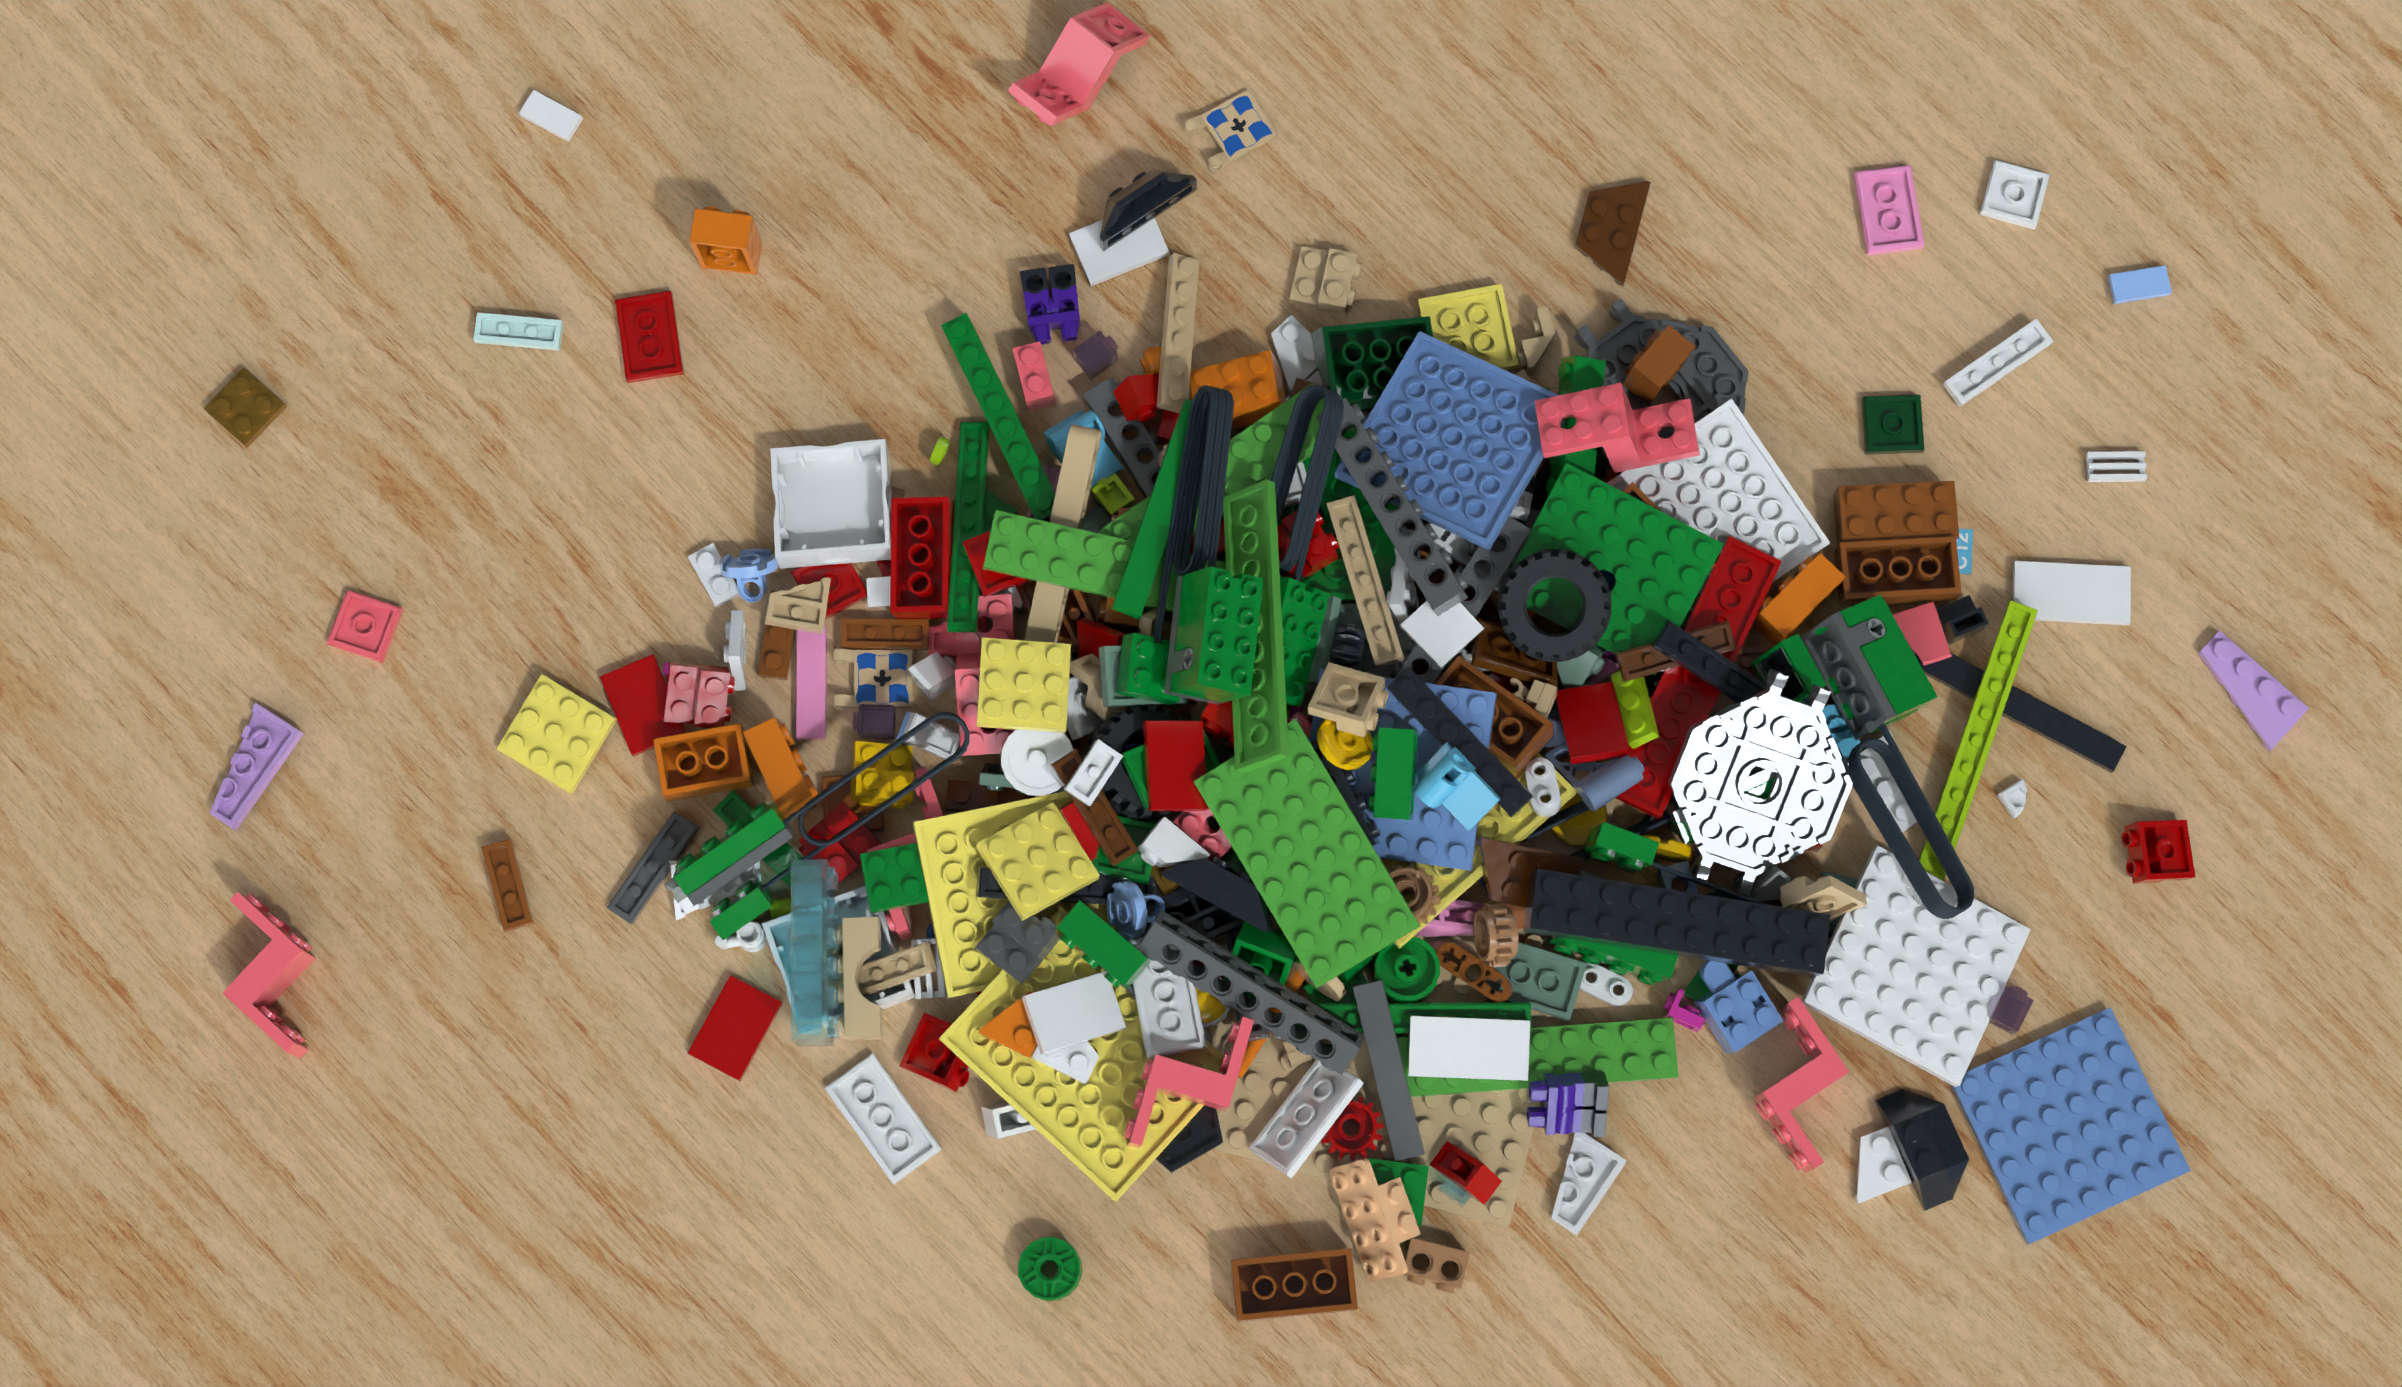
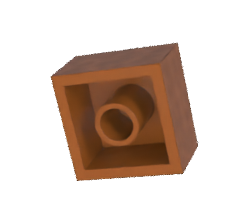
M1670 325L1663 332L1657 329L1648 340L1644 349L1640 350L1630 361V365L1624 371L1627 377L1622 385L1650 406L1683 367L1696 346Z

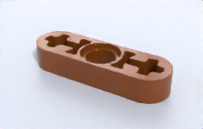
M1446 942L1438 947L1436 954L1439 958L1440 966L1492 1001L1504 1002L1511 996L1513 990L1512 983L1504 975L1489 967L1455 943ZM1447 951L1449 953L1454 951V956L1463 961L1462 964L1458 966L1450 960L1447 962L1445 953ZM1471 965H1479L1481 967V975L1475 980H1469L1467 969ZM1489 978L1496 984L1501 983L1504 989L1501 993L1497 991L1494 993V989L1485 982Z

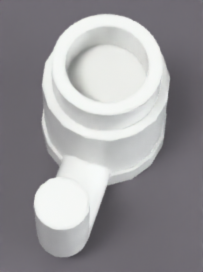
M750 921L737 930L736 935L729 936L725 940L717 936L715 943L720 949L741 946L745 951L758 952L765 947L767 937L759 923Z

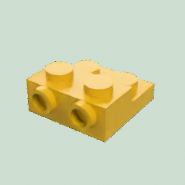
M865 741L853 742L852 770L889 744ZM899 745L851 779L850 800L859 801V805L875 806L877 803H883L912 783V780H914V772H911L912 746ZM913 790L888 808H905V805L913 801Z

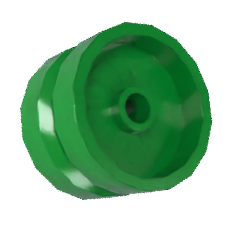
M1412 937L1400 949L1393 942L1380 950L1374 965V981L1383 979L1387 999L1393 1003H1419L1425 1000L1433 992L1440 975V961L1434 948L1425 940L1417 937ZM1409 967L1412 971L1411 976L1401 972V969Z

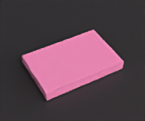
M1911 165L1854 172L1853 178L1867 256L1923 249L1925 244Z

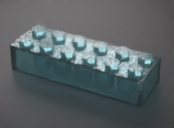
M827 859L791 860V1040L797 1046H834V1038L839 1037V1022L834 1016V1008L839 1007L838 990L833 986V978L839 977L838 960H835V956H833V949H838L839 946L837 931L833 927V919H838L839 913L838 901H835V897H833V890H838V872H835V867H832Z

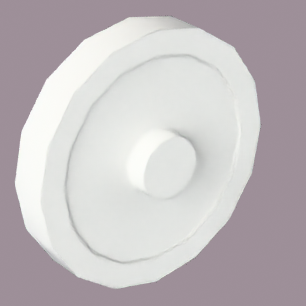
M1015 730L1008 736L1002 748L1001 766L1006 779L1015 789L1027 795L1044 796L1056 792L1062 787L1050 764L1074 749L1070 739L1064 733Z

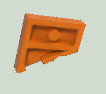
M1022 997L980 1028L978 1034L1029 1059L1037 1046Z

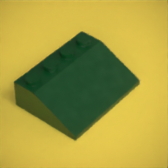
M1430 316L1326 326L1311 333L1313 350L1323 386L1338 393L1342 400L1346 398L1351 406L1357 403L1360 410L1373 409L1418 332L1421 331L1433 337Z

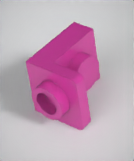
M1679 988L1675 994L1670 992L1663 1006L1664 1009L1668 1010L1665 1018H1673V1022L1698 1032L1705 1018L1699 1016L1700 1011L1691 1006L1684 1005L1683 1008L1678 1006L1685 990Z

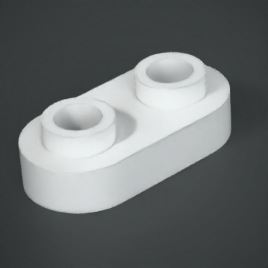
M1535 758L1527 764L1525 769L1528 791L1534 796L1530 800L1531 806L1537 815L1551 817L1561 807V797L1555 768L1549 760ZM1538 768H1542L1545 770V773L1543 775H1537L1535 774V770ZM1543 796L1551 797V800L1547 803H1543L1540 799Z
M1590 963L1586 965L1579 990L1614 1007L1623 1006L1631 999L1633 988L1628 979L1599 965ZM1586 974H1595L1596 982L1589 983L1586 980ZM1618 985L1623 988L1621 996L1613 993L1614 986Z

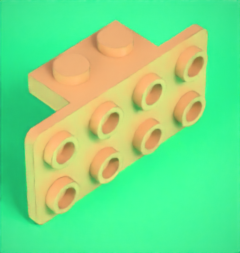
M1366 1158L1331 1168L1332 1185L1336 1190L1342 1207V1213L1346 1218L1352 1235V1241L1356 1246L1362 1263V1269L1368 1281L1375 1282L1407 1273L1408 1267L1399 1243L1416 1237L1421 1233L1401 1177L1378 1185L1370 1161Z

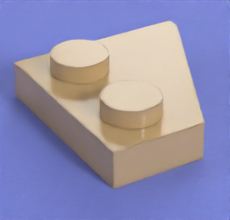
M826 577L818 582L807 585L802 584L790 590L770 593L764 624L822 634L831 578Z

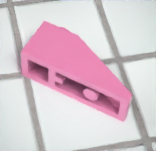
M1455 900L1420 930L1416 936H1472L1475 914L1478 910H1482L1481 907L1485 906V903Z

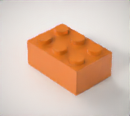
M706 206L704 209L695 208L690 243L701 268L757 275L762 240L753 216L741 210H733L732 213L721 212L720 209Z
M1271 350L1202 367L1190 372L1192 399L1203 385L1225 389L1232 394L1234 409L1231 429L1254 424L1286 402L1280 364Z
M1821 553L1814 559L1809 556L1794 573L1795 578L1793 579L1789 576L1774 593L1775 598L1772 599L1769 596L1762 603L1752 626L1772 646L1789 638L1838 589L1846 576Z
M774 717L743 732L771 795L785 818H788L802 808L810 799L818 795L810 776L804 777L802 773L807 768L797 749L791 750L790 746L795 743L785 723L779 725ZM816 803L815 805H813L812 807H810L808 810H810V809L816 807V806H817V803Z
M741 723L654 739L662 796L667 802L754 786L747 740L743 734L745 729Z

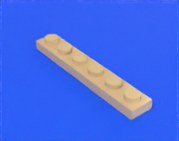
M1173 253L1169 257L1156 407L1180 413L1183 401L1189 397L1199 260Z
M1355 495L1327 503V508L1375 667L1379 668L1403 661L1404 656Z

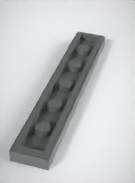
M1383 979L1354 985L1355 999L1395 1161L1424 1155L1422 1138Z

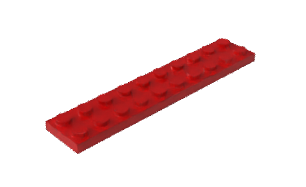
M1729 536L1684 631L1688 632L1722 621H1729L1736 649L1721 655L1734 663L1782 561ZM1682 666L1664 670L1650 700L1659 737L1635 749L1629 746V756L1631 758L1637 757L1644 767L1645 771L1642 773L1643 780L1617 796L1616 799L1657 819L1661 818L1673 793L1668 780L1687 735L1686 733L1690 726L1709 717L1720 691Z

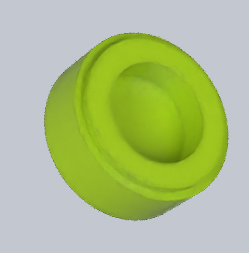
M942 436L939 437L931 454L930 463L937 466L941 465L950 445L949 439Z

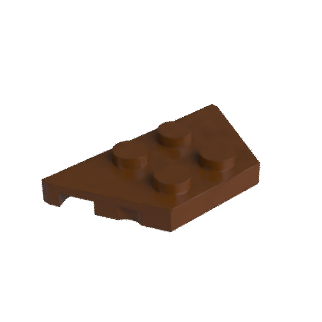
M1649 181L1592 191L1588 195L1575 249L1585 257H1589L1593 264L1601 271L1604 269L1620 286H1624L1651 183Z
M1481 836L1477 837V844L1481 847L1484 861L1481 864L1483 874L1487 878L1486 889L1488 899L1495 902L1526 908L1531 872L1536 869L1576 875L1585 864V859Z

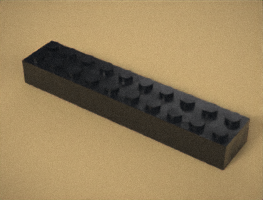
M1536 869L1530 873L1523 932L1815 977L1824 974L1830 914Z

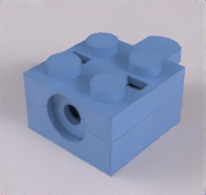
M1707 960L1701 965L1699 974L1710 992L1696 1000L1694 1004L1702 1017L1705 1018V1022L1725 1053L1739 1051L1783 1022V1019L1752 970L1741 971L1734 976L1727 963Z

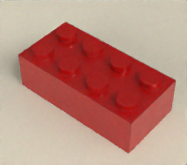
M949 496L891 498L890 613L896 619L948 618L955 503Z

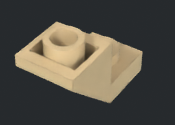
M1548 306L1536 309L1535 319H1531L1534 335H1539V337L1521 341L1519 351H1517L1519 367H1524L1528 375L1533 374L1554 338L1555 331Z
M1091 653L1070 662L1069 672L1088 686L1085 706L1104 720L1127 709V706L1103 707L1100 659Z

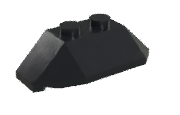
M1153 169L1148 173L1142 172L1133 179V183L1124 189L1120 187L1114 190L1106 202L1100 232L1101 249L1103 251L1107 250L1197 190V179L1194 175Z
M1214 857L1212 861L1206 858L1198 859L1163 871L1161 876L1258 929L1271 933L1273 927L1266 903L1249 874L1241 870L1238 875L1229 871L1230 864L1217 857Z
M1183 887L1161 897L1167 914L1211 941L1218 939L1242 924L1235 915ZM1153 901L1146 904L1148 916L1155 910ZM1152 922L1147 923L1144 934Z
M1905 1089L1875 1100L1886 1127H1889L1924 1211L1952 1200L1969 1157L1945 1104Z

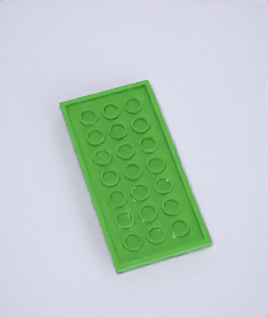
M1295 719L1287 724L1289 757L1252 771L1241 773L1235 771L1234 756L1195 780L1194 783L1315 987L1319 988L1421 925L1298 720Z

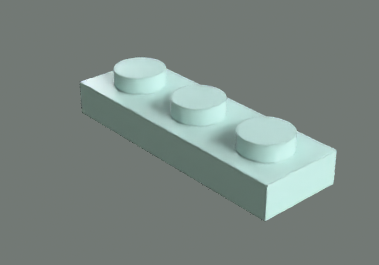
M477 312L473 340L475 343L560 351L564 323L562 320Z

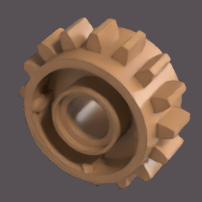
M1409 864L1408 868H1402L1400 865H1397V870L1393 872L1388 870L1401 894L1410 892L1415 895L1407 904L1418 922L1428 924L1427 917L1429 915H1436V909L1433 905L1440 904V899L1436 896L1439 893L1438 885H1432L1434 877L1432 875L1426 877L1423 867L1419 870L1413 869V864Z
M1485 903V906L1481 907L1482 910H1478L1474 917L1473 935L1475 948L1481 961H1488L1489 967H1505L1507 963H1510V959L1515 958L1518 950L1516 919L1512 910L1504 908L1503 903Z

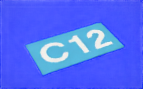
M1959 529L1957 551L1960 574H1971L1972 529Z

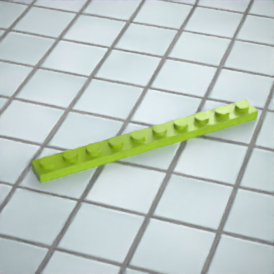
M2012 600L2008 602L1934 813L1954 850L2038 612L2037 609ZM1926 838L1919 861L1927 873L1944 881L1946 873Z

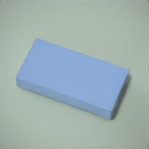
M2166 265L2115 273L2108 276L2113 304L2169 296L2172 293Z

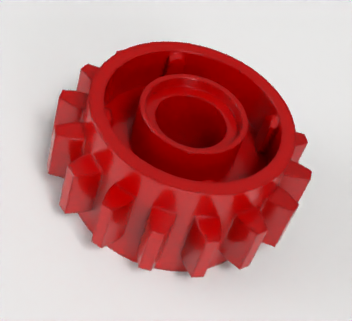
M1361 1096L1357 1102L1352 1100L1349 1102L1325 1134L1326 1137L1321 1140L1322 1144L1329 1143L1331 1145L1328 1153L1339 1152L1340 1160L1345 1155H1350L1351 1161H1355L1356 1154L1359 1153L1363 1158H1366V1149L1369 1148L1372 1151L1377 1149L1373 1141L1382 1140V1136L1377 1133V1130L1384 1128V1124L1377 1123L1376 1121L1381 1114L1380 1112L1373 1113L1371 1111L1373 1107L1372 1102L1367 1105L1362 1104L1363 1097ZM1348 1120L1355 1121L1359 1125V1133L1355 1136L1346 1135L1342 1129L1344 1122Z

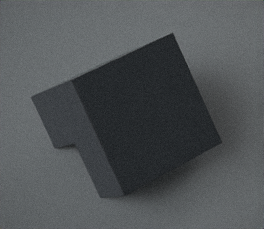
M1970 595L1936 609L1949 645L1981 632L1989 624L1982 608L1976 609Z

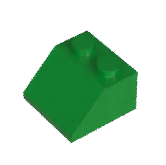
M1246 921L1242 926L1232 954L1284 986L1296 957V953L1286 936L1274 931L1266 933ZM1224 976L1222 981L1229 982L1230 980ZM1244 992L1249 997H1256L1251 992Z

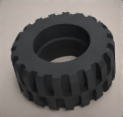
M1562 549L1542 550L1525 557L1517 563L1506 576L1498 600V612L1502 628L1511 642L1526 655L1547 662L1568 661L1592 649L1604 635L1612 611V600L1608 584L1598 568L1585 557ZM1548 578L1568 580L1577 587L1583 599V612L1578 623L1570 630L1559 634H1551L1538 629L1530 620L1527 612V600L1531 590L1539 582Z
M1138 705L1129 707L1125 711L1118 712L1098 727V731L1092 734L1088 741L1091 746L1085 749L1084 758L1097 739L1121 754L1123 744L1127 740H1144L1143 722L1183 720L1179 716L1173 719L1170 717L1171 711L1165 708L1157 712L1154 705H1145L1142 708ZM1121 760L1101 789L1116 814L1122 813V817L1137 818V820L1149 822L1152 819H1160L1172 812L1148 811V809H1144L1132 781L1123 770Z

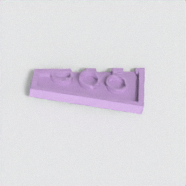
M2220 630L2198 653L2219 684H2222L2231 696L2229 698L2234 705L2238 706L2245 715L2249 726L2260 736L2264 742L2262 744L2268 752L2277 745L2309 709Z
M254 703L250 723L248 726L245 725L241 735L243 738L238 752L234 753L230 764L232 766L227 778L223 779L209 813L234 830H237L303 736V733L257 703Z

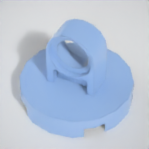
M746 549L740 551L741 556L731 559V554H728L721 558V574L724 577L737 579L740 596L743 600L751 603L758 602L767 591L766 574L778 568L775 553L771 554L769 549ZM750 581L755 582L760 588V593L756 595L749 593L746 589V583Z
M1131 881L1114 883L1112 885L1115 888L1114 892L1109 893L1107 896L1106 910L1110 926L1116 925L1119 934L1127 941L1140 939L1145 932L1147 923L1153 922L1160 910L1165 912L1164 901L1157 895L1142 894L1139 887ZM1153 900L1155 910L1148 916L1146 902Z

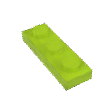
M1620 670L1611 674L1629 746L1635 749L1658 738L1659 734L1644 676L1624 682L1622 681Z

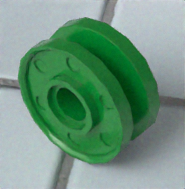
M1043 1237L1031 1242L1022 1252L1018 1262V1277L1023 1287L1032 1296L1044 1301H1059L1069 1296L1078 1287L1082 1276V1262L1077 1251L1066 1241L1056 1237ZM1048 1261H1055L1058 1265L1057 1274L1053 1277H1045L1042 1272L1043 1265Z

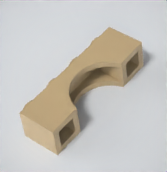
M879 917L842 918V926L837 927L838 944H843V956H838V973L843 974V985L838 986L839 1003H844V1015H839V1032L844 1033L847 1041L883 1039V1009L879 1005L865 999L861 994L858 984V976L863 963L871 955L881 951V920Z

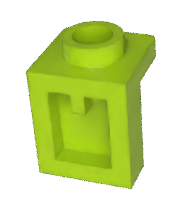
M1116 474L1109 478L1104 477L1100 479L1094 488L1091 489L1095 502L1101 504L1110 517L1118 514L1119 507L1129 508L1136 503L1135 498Z

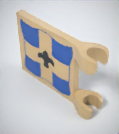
M1249 89L1202 115L1190 118L1185 122L1184 131L1189 137L1194 136L1207 127L1222 153L1209 158L1208 168L1212 173L1220 171L1229 163L1278 136Z
M834 650V663H854V695H834L833 704L835 709L912 708V677L908 670L912 666V650Z

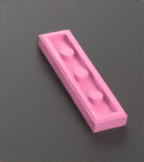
M824 624L822 634L797 630V740L826 739V624Z

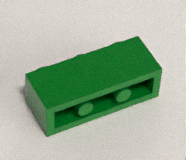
M1379 728L1378 734H1374L1373 752H1377V764H1372L1371 781L1376 783L1375 794L1371 793L1369 799V811L1374 812L1373 818L1413 820L1418 730Z
M1081 901L1074 906L1056 927L1062 933L1059 939L1071 949L1075 946L1079 947L1084 952L1081 958L1094 969L1100 965L1107 971L1104 978L1116 988L1122 984L1128 989L1150 964V960Z

